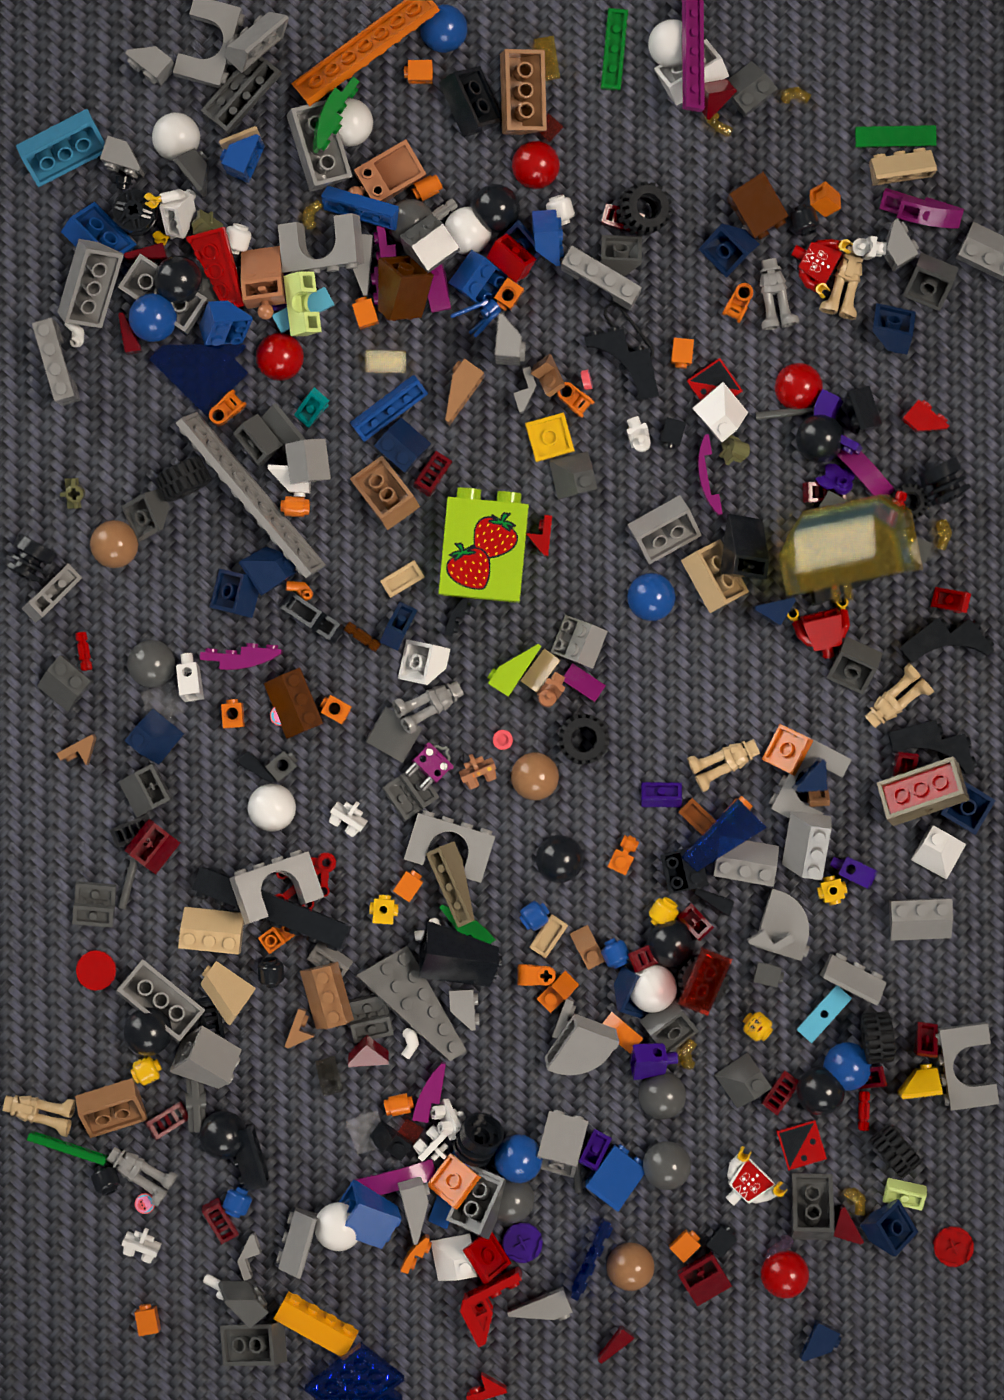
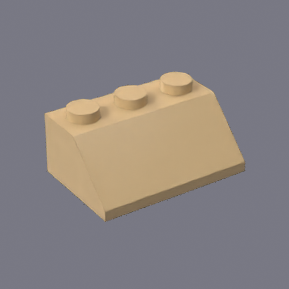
M925 148L914 149L913 153L897 151L892 156L877 154L869 161L872 186L930 178L937 171L932 151Z
M721 539L681 560L709 613L749 592L741 577L720 574L723 553Z
M184 907L178 948L240 954L244 926L242 914L232 911Z

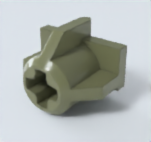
M199 209L197 217L192 221L193 235L223 227V223L213 217L212 211L207 214Z
M731 434L726 440L721 442L723 451L719 454V457L724 458L726 465H730L732 461L741 463L748 458L750 446L748 443L742 442L738 437Z
M79 478L65 479L66 491L60 492V497H66L67 509L81 508V500L84 499L86 494L84 487L79 484Z

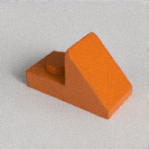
M565 970L536 999L551 1013L572 994L579 984Z

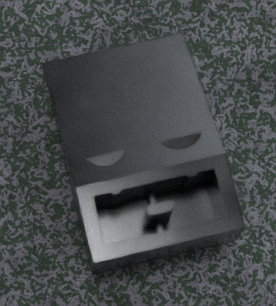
M727 514L720 574L767 580L769 555L763 520Z

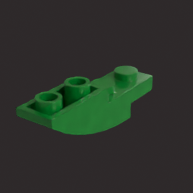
M352 77L342 92L335 87L325 101L314 132L313 152L316 154L320 149L324 151L331 142L328 139L332 133L336 135L342 127L340 122L343 117L339 114L347 106L344 102L348 97L352 99L359 90L356 86L360 81L355 77Z

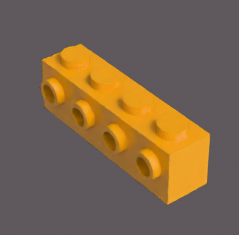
M289 1291L274 1317V1320L343 1359L359 1332L351 1324H346L337 1319L333 1314L321 1310L317 1305L311 1304L299 1295Z

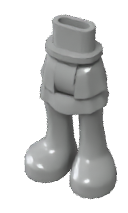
M777 259L762 260L760 287H762L761 294H763L766 309V319L761 324L762 330H774L780 327L774 305L773 295L777 294L781 327L785 328L799 324V317L792 314L789 309L786 280L780 271L781 267L778 266Z
M455 681L451 684L446 683L445 685L434 686L432 689L426 690L424 694L407 702L400 698L392 701L396 716L401 718L426 703L429 704L425 709L400 720L404 730L411 735L416 732L418 723L436 713L440 714L442 710L446 711L464 693L459 683Z
M114 1147L107 1158V1161L113 1164V1168H117L123 1178H127L129 1182L132 1181L147 1190L152 1195V1204L156 1207L162 1202L168 1193L167 1190L171 1188L178 1174L172 1171L164 1173L145 1162V1159L139 1158V1155L129 1153L125 1149L121 1151ZM141 1171L161 1183L163 1187L156 1185L139 1173Z

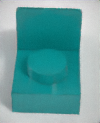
M314 387L297 409L294 416L310 428L328 408L330 400Z

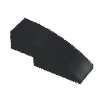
M292 591L281 606V609L334 644L345 626Z

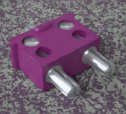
M426 743L424 745L425 748L411 761L413 764L405 772L407 776L411 777L419 769L428 777L420 785V788H422L430 780L422 789L423 791L432 783H437L448 770L453 769L447 746H433L431 743ZM436 748H439L440 750H445V755L448 759H446ZM420 757L424 758V762L420 761ZM434 771L438 772V777L434 775Z

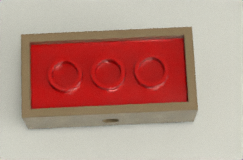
M953 756L877 782L886 818L893 826L970 800L960 765Z

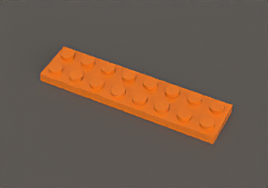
M433 0L402 1L292 82V86L305 102L311 106L327 93L333 91L335 87L337 88L346 79L351 78L361 68L366 67L376 57L385 53L388 48L400 42L407 34L415 31L426 20L431 19L440 11Z

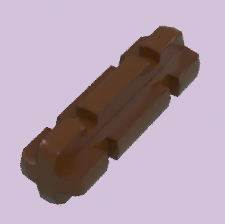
M351 622L344 628L345 632L350 635L352 634L355 639L365 646L368 645V648L373 651H377L381 645L379 641L373 640L369 634L360 628L357 629L356 625Z

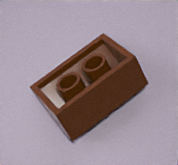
M301 668L263 683L273 708L275 707L286 739L324 724Z

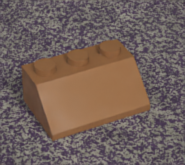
M338 961L300 971L316 1029L338 1027L354 1020Z
M133 1078L75 1096L78 1116L90 1138L148 1120L139 1089Z

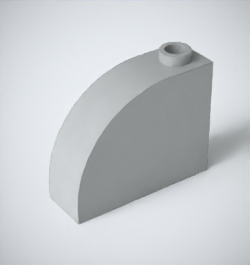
M771 888L758 932L764 929L772 942L791 933L795 942L779 951L759 946L755 947L802 961L803 957H807L809 946L807 945L809 937L807 915L802 906L793 897L785 892Z
M574 1014L545 1056L547 1070L561 1075H579L594 1070L603 1064L612 1051L618 1047L619 1038L617 1030Z

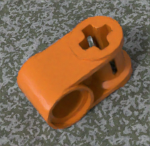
M747 283L739 284L731 299H729L722 315H728L736 319L737 323L740 324L753 296L752 286ZM747 288L750 295L747 298H741L738 294L739 289Z
M564 382L565 386L571 389V395L564 397L558 391L556 393L557 397L575 414L583 418V413L595 402L573 384ZM583 401H585L584 404H583L580 408H578L579 405H580Z
M234 389L229 391L210 410L209 418L215 426L225 425L232 417L246 407L247 403L242 402L238 398ZM215 412H223L224 418L221 421L214 420L213 415Z
M518 964L517 985H550L556 978V972L552 967ZM545 970H547L548 973L552 975V977H550L548 981H545V978L541 977V974H544Z

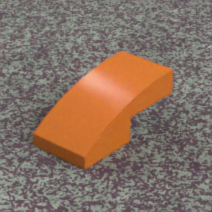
M613 1012L602 1023L617 1030L619 1045L630 1054L632 1053L633 1045L639 1044L643 1040L642 1036Z

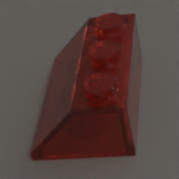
M702 947L678 1004L708 1016L732 959Z

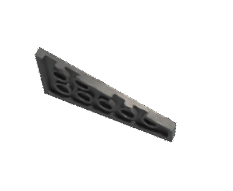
M408 946L403 947L355 975L357 979L361 980L369 990L382 999L404 1022L408 1023L416 1033L429 1042L447 1061H451L467 1051L427 979L419 978V965Z

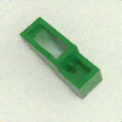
M445 904L439 906L458 932L468 936L471 934L473 938L489 944L496 940L490 931L476 919L458 928L449 906Z

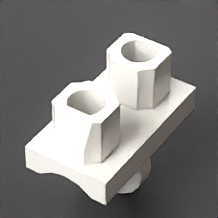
M870 236L866 239L859 238L853 242V253L857 256H862L863 260L886 255L887 242H878L875 236Z
M638 416L628 419L629 429H627L631 448H635L638 452L647 451L651 443L646 422L641 424Z
M357 801L354 805L348 802L345 805L337 802L330 811L332 814L329 822L334 826H339L342 820L349 824L345 832L351 837H354L359 831L361 832L368 821L361 817L363 812L357 809L360 804Z
M449 1098L443 1099L440 1105L433 1106L430 1111L432 1119L441 1120L437 1126L439 1135H447L449 1140H455L456 1133L460 1131L463 1125L462 1122L466 1119L464 1112H457L456 1109H453Z
M432 1125L426 1134L433 1141L427 1145L420 1138L413 1145V1148L419 1154L418 1158L422 1162L433 1150L435 1153L431 1158L434 1161L439 1156L443 1159L447 1157L444 1151L449 1146L444 1142L441 1147H438L447 1135H439L437 1126Z
M145 1228L143 1233L127 1231L122 1242V1246H124L123 1254L131 1257L134 1256L135 1251L143 1253L142 1261L151 1263L153 1258H156L162 1243L154 1241L155 1237L148 1235V1228Z

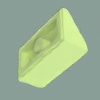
M888 1178L882 1202L890 1203L899 1199L903 1207L922 1211L927 1196V1187Z

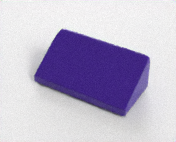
M641 782V806L681 807L682 783Z

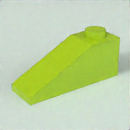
M537 644L499 666L497 670L493 668L487 677L490 680L488 684L509 697L542 646Z

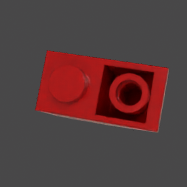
M920 400L916 401L901 419L916 433L945 431L949 427L947 424L948 420L940 413L938 415L931 410L933 407L925 400L922 402Z

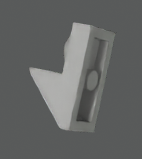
M569 998L565 1000L552 1037L558 1038L570 1021L568 1017H573L576 1006L573 1005L574 1000Z

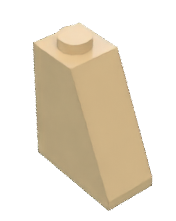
M216 961L212 967L208 965L202 973L204 979L201 982V986L226 1023L231 1025L256 988Z

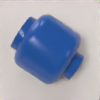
M532 901L520 910L521 916H519V919L527 930L537 931L548 923L549 918L547 914L550 912L544 903L539 904L536 901Z
M613 938L604 943L606 947L601 950V954L608 967H614L615 970L629 963L628 954L630 952L623 940L616 941Z
M237 1186L236 1189H229L223 1202L226 1214L236 1218L247 1214L252 1197L247 1194L248 1191L245 1188Z

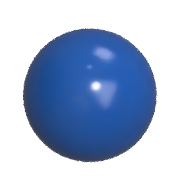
M440 4L437 5L440 11L420 25V35L425 45L431 50L447 53L456 50L463 44L467 36L468 25L460 10L451 5Z
M145 294L136 299L129 310L128 319L130 327L134 334L142 340L148 342L162 341L170 336L176 327L177 313L174 310L175 307H173L170 301L159 294Z
M646 573L637 577L631 583L627 593L628 605L631 611L640 619L657 621L666 617L673 609L675 590L671 582L664 576L656 573Z
M844 1042L835 1045L828 1051L823 1067L831 1072L844 1087L845 1091H853L859 1089L868 1081L871 1075L870 1068L872 1064H868L866 1061L864 1048L855 1043Z
M521 1134L505 1138L494 1156L498 1173L512 1183H525L532 1180L539 1173L543 1163L542 1158L541 1160L537 1158L540 1148L537 1142Z

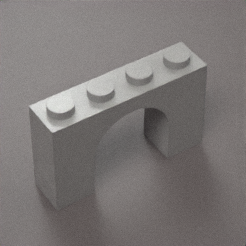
M193 0L189 13L191 19L218 27L223 33V45L215 56L208 59H198L178 53L173 74L175 77L220 89L228 80L229 73L226 72L227 67L232 65L224 57L226 45L231 39L236 40L240 34H237L238 28L243 26L245 15L242 8L215 0Z
M350 213L334 216L335 245L330 254L322 259H314L309 254L306 247L304 224L299 222L279 224L282 273L292 274L302 271L314 272L316 275L320 274V270L327 269V272L339 271L340 267L356 269L358 265L364 264L360 215Z
M571 246L561 263V270L577 280L581 277L594 283L613 297L614 302L629 311L641 293V286Z
M52 318L32 323L54 401L61 406L81 401L76 382L71 378L61 349V344L64 341L59 324Z
M814 740L796 776L789 773L787 776H782L778 784L781 787L778 794L774 793L769 801V804H771L770 809L787 818H790L791 811L823 815L824 813L803 803L798 798L796 791L792 788L798 774L805 768L810 767L820 757L826 761L828 771L843 777L852 759Z
M423 810V813L418 812L404 860L424 865L426 853L433 838L442 832H454L462 836L468 845L469 853L464 868L466 879L481 883L495 840V836L492 835L493 831L481 828L478 831L473 829V825L465 822L458 825L453 823L454 819L442 816V819L435 818V813Z
M301 850L290 853L291 857L284 859L283 856L271 860L272 864L265 866L263 862L254 865V870L249 872L246 869L234 872L235 876L229 879L245 924L269 917L261 895V886L266 876L270 873H282L292 881L300 905L324 897L309 851L304 853Z
M980 1022L938 1028L936 1038H938V1046H940L941 1054H938L939 1066H943L944 1074H940L942 1086L946 1087V1094H943L945 1106H948L953 1111L999 1104L997 1084L995 1082L974 1085L964 1084L956 1078L953 1070L955 1057L961 1050L971 1046L991 1044L988 1023Z

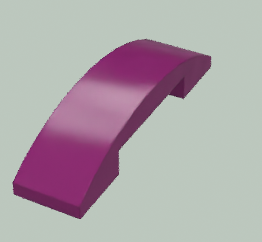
M709 434L704 435L699 449L698 476L707 503L715 514L719 516L723 514L719 494L711 495L705 457L712 455Z
M841 450L838 456H836L862 482L869 493L880 504L895 491L893 486L862 451L859 455L855 453L850 455Z
M428 1159L410 1166L355 1180L379 1195L399 1191L398 1183L421 1177L423 1183L429 1182L436 1171L433 1160Z

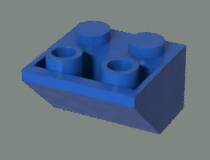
M556 209L532 211L535 251L555 266H560V258H564L561 217H557Z
M471 250L448 283L477 304L485 298L488 301L494 299L505 280L509 277L486 257Z
M229 301L208 302L199 324L204 345L218 346L220 344L237 345L243 343L253 320L252 316Z

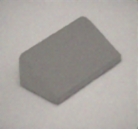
M321 941L316 944L307 957V960L316 966L338 961L342 978L353 963L351 959L338 950L334 951L327 948L326 943Z

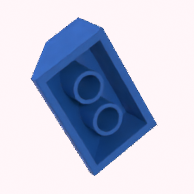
M255 134L232 143L228 146V149L223 150L220 160L227 174L247 183L250 182L265 148L260 135Z
M95 202L71 216L61 230V233L75 247H77L78 240L83 239L99 242L125 254L137 245Z

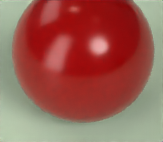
M527 142L520 146L513 156V174L516 180L527 188H545L556 179L559 173V157L556 151L545 142Z
M270 334L258 345L256 363L261 373L269 379L275 381L288 380L294 377L303 365V349L300 343L289 334Z
M794 363L786 366L779 372L775 380L776 397L786 408L805 409L814 406L823 389L822 379L817 370L805 363Z
M778 1250L770 1254L763 1262L761 1280L765 1289L770 1294L778 1298L789 1299L799 1295L806 1288L809 1281V1268L806 1261L798 1253L791 1250Z

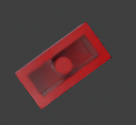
M507 233L495 241L486 257L515 283L528 275L536 261L532 254Z

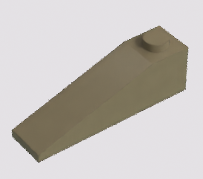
M455 842L445 844L426 853L457 927L459 928L474 921L463 861Z

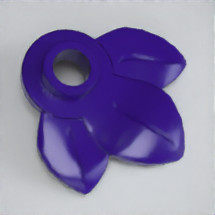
M829 463L825 465L826 475L815 478L816 482L823 488L834 489L837 494L846 495L853 488L852 481L855 475L848 467L841 469L837 464Z

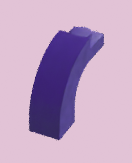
M822 389L815 403L814 415H826L835 419L843 401L840 397ZM841 434L840 443L843 445L841 450L850 455L853 453L859 455L863 449L862 446Z

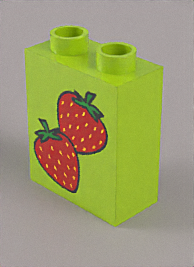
M458 487L457 496L447 498L439 583L440 596L520 603L529 504H521V493L498 491L497 501L481 500L480 489Z

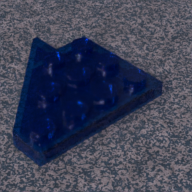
M204 344L162 345L149 359L206 416L209 415L210 410L229 391L234 389L249 374L235 360L247 348L244 344H220L218 346Z
M360 1342L305 1384L304 1390L316 1400H402L403 1395L394 1388L404 1382L405 1375Z

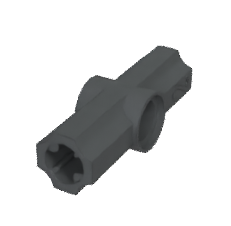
M186 1078L187 1093H185L186 1111H188L189 1132H200L202 1123L206 1119V1092L204 1091V1084Z

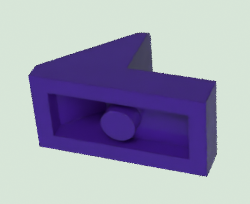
M594 1129L579 1156L578 1162L597 1171L612 1138Z

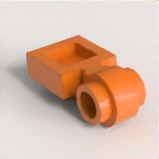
M624 835L620 843L623 851L615 849L607 867L626 876L634 859L628 853L630 851L635 852L639 841L631 835Z

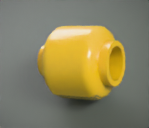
M668 897L658 898L649 910V916L652 919L651 923L656 925L675 920L679 913L678 905Z

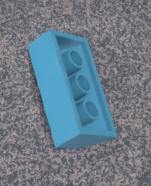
M85 109L17 144L16 147L21 159L39 188L99 157L102 154L105 141L88 109Z

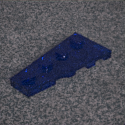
M737 799L693 844L682 858L695 871H699L767 827Z
M603 1218L571 1287L570 1298L576 1301L579 1300L581 1293H584L588 1284L586 1281L595 1270V1260L597 1256H601L605 1246L602 1244L605 1238L608 1239L613 1230V1227H610L611 1221Z

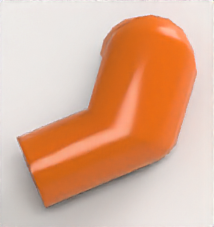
M286 581V591H296L304 600H310L313 597V591L305 582Z

